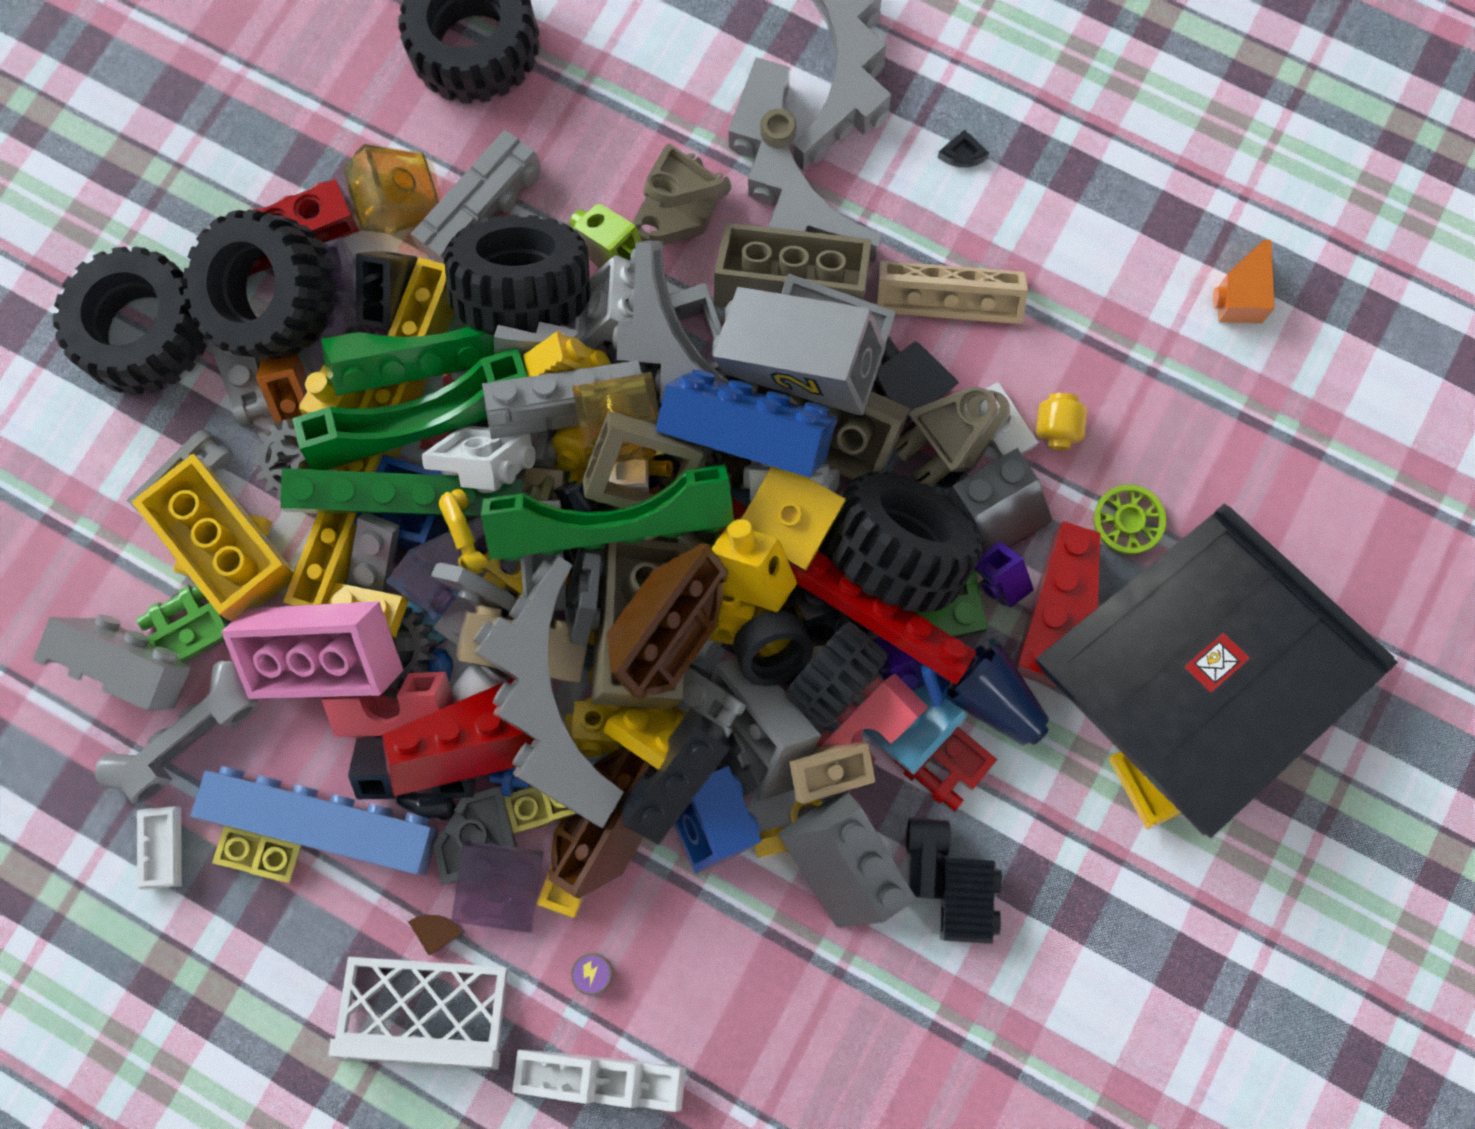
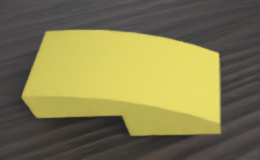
M534 787L513 792L512 797L504 796L513 834L522 833L577 814Z
M224 825L212 863L290 883L301 845Z

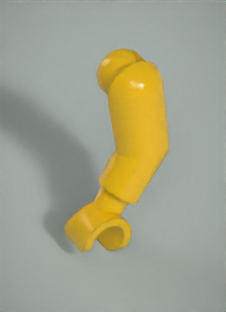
M456 489L451 493L446 492L439 500V507L449 527L456 549H460L463 555L458 559L459 566L477 575L484 572L482 569L487 567L489 563L482 553L475 550L473 545L475 539L462 510L469 506L468 498L462 489Z

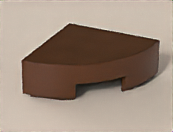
M422 915L408 921L428 956L433 955L465 933L457 922L441 915Z

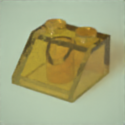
M362 144L342 168L362 231L393 234L418 226L439 203L426 157L423 153Z
M652 372L572 386L578 430L586 467H588L608 410L657 425L659 410ZM623 441L615 464L634 459L648 460L655 455L663 454V452Z

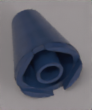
M991 638L988 640L991 646L988 649H985L982 645L974 649L976 651L975 656L957 685L952 683L950 688H948L945 698L961 710L1023 746L1030 742L1032 745H1035L1048 733L1049 728L1046 725L1049 717L1003 646L996 639Z

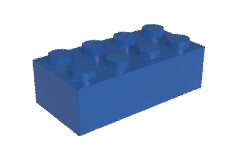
M692 370V373L682 375L665 386L655 430L657 432L808 478L826 461L838 416L828 414L829 409L825 406L815 403H805V406L790 403V397L785 394L767 392V395L753 392V387L750 384L733 380L729 381V384L714 380V374L703 370Z

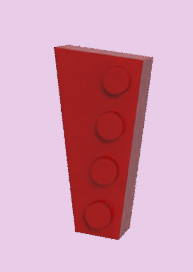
M1065 521L1054 532L1014 661V665L1022 677L1059 689L1038 668L1039 664L1035 659L1098 608L1101 533Z
M512 678V679H510V680H508V681H505V682H508L509 684H512V682L514 681V678ZM505 682L382 734L386 766L394 796L516 767L512 763L517 753L525 743L531 745L534 739L493 714L497 708L493 700Z

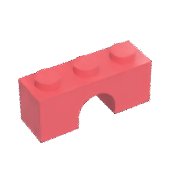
M446 672L408 673L397 695V699L386 697L383 694L376 696L322 698L334 737L354 738L382 736V734L455 703Z
M895 673L885 681L877 677L862 692L866 700L858 708L852 703L836 719L841 726L833 734L827 729L820 736L816 747L863 742L864 729L878 731L892 744L929 707ZM870 753L873 764L877 759Z

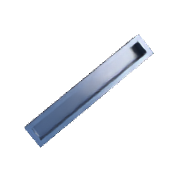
M221 766L219 773L204 771L190 817L416 875H427L433 854V844L437 839L439 829L428 826L430 819L407 813L405 820L391 817L393 810L391 808L369 803L368 810L354 807L355 799L332 794L330 801L316 798L318 794L316 789L295 784L292 792L280 789V780L258 775L256 782L244 780L245 771Z

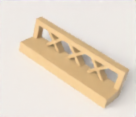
M880 261L876 305L896 311V314L1022 324L1028 286L1026 274L1022 271Z

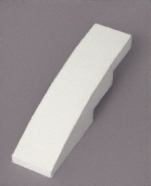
M518 1050L512 1093L584 1104L595 1102L628 1108L638 1106L678 1112L682 1110L686 1067L567 1053Z

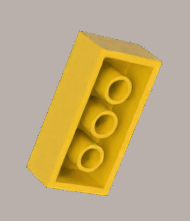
M194 453L131 501L218 614L233 622L248 608H259L291 582L295 571L213 469Z

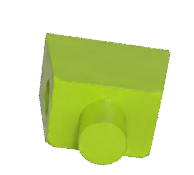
M596 204L588 212L579 209L570 218V226L579 233L588 247L589 260L599 268L614 255L630 261L631 252L636 248V242L642 241L636 225L602 204Z

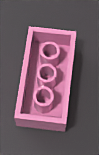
M380 601L248 608L221 631L248 699L381 695L403 672V667Z

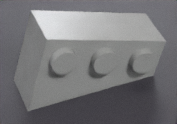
M99 614L97 618L49 617L32 661L42 665L59 663L70 668L67 676L81 680L84 674L104 684L101 691L147 711L175 708L191 669L189 665L177 659L178 654L176 652L150 644L148 636L124 629L120 626L121 621L112 616Z
M736 658L716 663L710 680L747 704L742 715L737 714L730 727L733 728L731 733H733L742 751L737 758L742 768L749 766L759 786L753 790L758 801L794 790L789 761L812 755L821 735L799 708L786 698V693L779 684L770 686L753 684L744 677ZM721 704L719 710H718L717 713H716L717 716L719 715L720 711H721L722 708H723V705H722V704Z

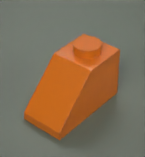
M1264 239L1227 273L1219 286L1215 287L1212 304L1214 309H1218V322L1263 323L1275 309L1272 240Z
M298 354L291 357L282 356L281 358L261 360L256 379L274 422L283 423V420L301 416L302 413L299 410V405L307 393L305 388L307 376Z

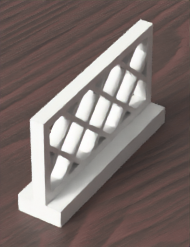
M348 957L335 1039L330 1040L328 1056L343 1060L498 1070L500 1060L498 1048L508 968ZM358 967L373 968L381 978L364 995L355 985ZM381 969L393 970L388 975H385ZM403 970L413 971L421 983L402 998L390 981ZM420 971L433 972V973H431V974L425 979L424 976L421 974ZM442 973H452L461 985L442 1001L430 983ZM460 974H472V976L464 981ZM482 975L497 976L495 993L485 1002L481 1003L469 986ZM384 986H387L398 1002L379 1017L368 1000ZM426 988L438 1005L419 1020L407 1003ZM466 991L478 1008L459 1023L447 1005L462 992ZM353 994H355L358 1000L352 1004ZM492 1003H494V1005H493V1013H492V1015H491V1014L488 1012L487 1008H488ZM363 1005L375 1022L362 1033L347 1032L350 1015ZM403 1007L415 1025L402 1036H394L384 1023ZM443 1010L455 1027L442 1039L433 1038L424 1025ZM481 1013L491 1023L489 1042L473 1041L464 1029ZM380 1027L385 1035L372 1033ZM420 1030L425 1038L411 1036ZM460 1032L465 1040H454L452 1038Z

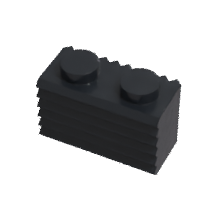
M945 858L940 940L993 944V935L999 936L1001 930L1000 911L994 910V894H1000L1002 888L1001 870L995 869V861Z

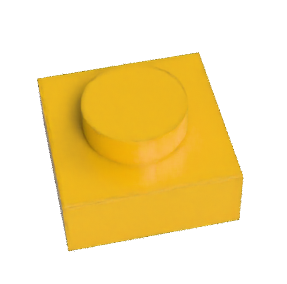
M548 872L537 905L576 918L583 897L578 899L548 880Z

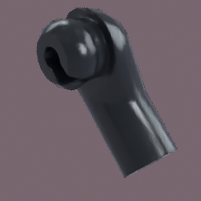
M416 791L397 795L396 802L399 806L428 819L438 817L440 820H448L455 813L456 805L453 798H434L433 793L420 794Z

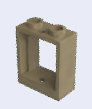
M608 410L583 477L584 496L587 499L620 508L633 506L655 496L652 493L608 481L623 441L684 458L676 479L685 470L704 468L706 454L703 453L700 444L655 431L656 424Z

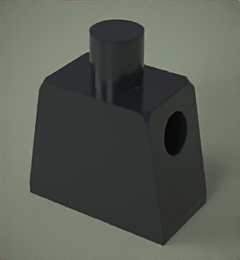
M391 251L360 252L356 254V321L358 324L390 330L418 258L416 256Z
M888 336L881 360L882 366L878 369L873 389L876 394L910 408L911 412L915 408L936 401L959 384V382L920 343L914 341L900 352ZM908 415L905 423L912 419L910 415Z

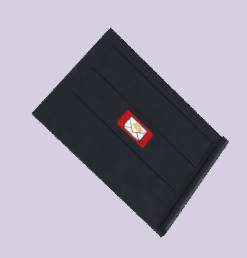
M1225 503L1035 659L1039 664L1038 668L1203 836L1206 834L1210 839L1398 663L1389 651L1235 510Z

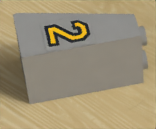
M737 287L733 300L729 301L726 306L725 322L722 331L713 342L712 357L726 375L863 416L886 345L870 308Z

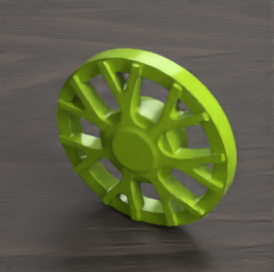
M1120 485L1107 491L1098 501L1094 510L1093 523L1095 531L1101 533L1100 540L1108 548L1120 554L1136 555L1148 551L1162 538L1166 528V513L1160 500L1148 489L1137 485ZM1129 492L1131 504L1122 506L1119 493ZM1134 493L1140 494V496L1135 498ZM1114 495L1115 501L1110 499V497ZM1143 496L1153 504L1145 512L1137 505ZM1105 502L1117 509L1114 516L1102 511ZM1155 507L1157 513H1152L1151 510ZM1146 517L1158 518V528L1146 527ZM1113 522L1116 531L1106 534L1101 524ZM1142 531L1150 542L1141 546L1135 534ZM1150 532L1156 533L1155 537H1153ZM1120 533L1129 536L1127 547L1116 544Z

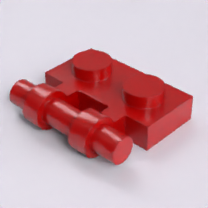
M957 727L914 775L896 760L893 761L905 770L903 774L911 781L916 779L932 793L930 797L939 805L943 802L955 812L964 799L952 789L960 781L972 791L998 759ZM931 758L949 772L943 781L924 767Z

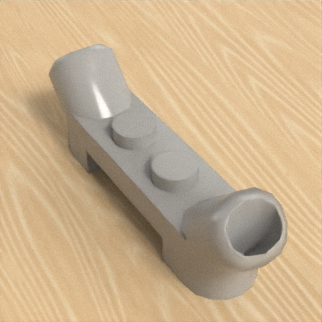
M219 661L214 664L209 696L200 703H194L185 708L179 714V720L170 728L162 729L153 734L147 741L149 745L138 754H104L98 760L95 769V778L99 785L103 788L122 789L133 804L143 802L172 781L164 767L219 723L222 726L235 729L252 715L258 708L259 703L256 699H248L234 662Z

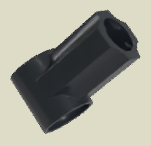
M911 817L908 819L906 832V852L909 854L908 886L917 898L943 899L945 857L949 854L951 837L949 820Z

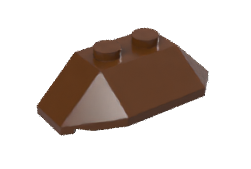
M702 543L653 570L607 632L610 671L633 698L642 699L649 695L673 690L717 626L722 603L723 583L727 581L728 570L708 544Z
M624 746L609 753L593 765L598 773L624 792L603 828L576 814L562 819L553 833L552 869L549 870L548 880L578 899L623 875L644 838L624 826L621 803L644 772L653 777L658 769Z

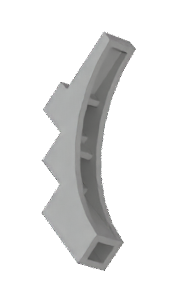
M812 0L827 24L834 46L836 70L824 106L813 124L794 143L793 158L802 170H805L811 163H819L828 153L829 147L837 140H845L852 133L854 127L864 135L873 126L875 128L880 127L890 115L891 93L874 79L885 66L887 44L870 29L881 16V0Z
M756 57L728 129L729 149L744 157H756L748 177V195L763 204H777L768 227L872 239L869 260L875 262L880 249L882 234L853 222L833 209L811 188L798 169L788 145L782 148H774L762 140L760 122L764 114L772 109H784L789 89L790 67Z
M647 240L636 242V248L632 250L630 256V269L632 273H635L634 288L631 289L629 294V310L633 312V317L619 320L618 326L613 331L612 341L614 349H617V360H638V362L661 364V368L657 370L655 378L656 391L660 392L659 403H662L666 384L682 375L692 373V370L710 372L715 375L714 380L729 384V380L721 376L700 355L682 328L671 303L664 274L663 241Z
M557 556L550 563L543 560L531 578V581L536 583L535 587L528 597L522 594L509 613L514 618L512 623L502 617L495 618L493 623L487 620L483 623L473 639V642L478 644L473 653L514 678L512 684L505 682L496 694L493 703L497 705V708L493 714L534 739L531 745L525 743L517 753L512 763L517 768L512 775L591 823L603 828L624 792L598 773L578 750L561 720L551 690L547 659L549 627L558 593L572 567V564Z

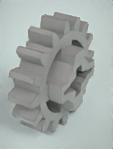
M293 419L283 420V423L270 424V430L260 432L259 434L264 443L253 445V449L260 453V458L252 460V464L261 466L262 469L256 475V478H266L268 483L265 490L268 492L278 489L277 498L281 499L282 468L312 469L299 450ZM300 454V457L294 459L295 461L292 462L291 465L287 466V463L293 461L292 459L295 458L296 455Z

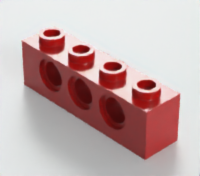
M336 179L328 182H319L309 190L296 195L285 196L277 203L262 209H253L298 221L299 224L311 229L315 234V239L321 240L324 246L360 231L347 197ZM319 212L314 218L308 219L313 213ZM265 253L255 261L248 277L272 267Z

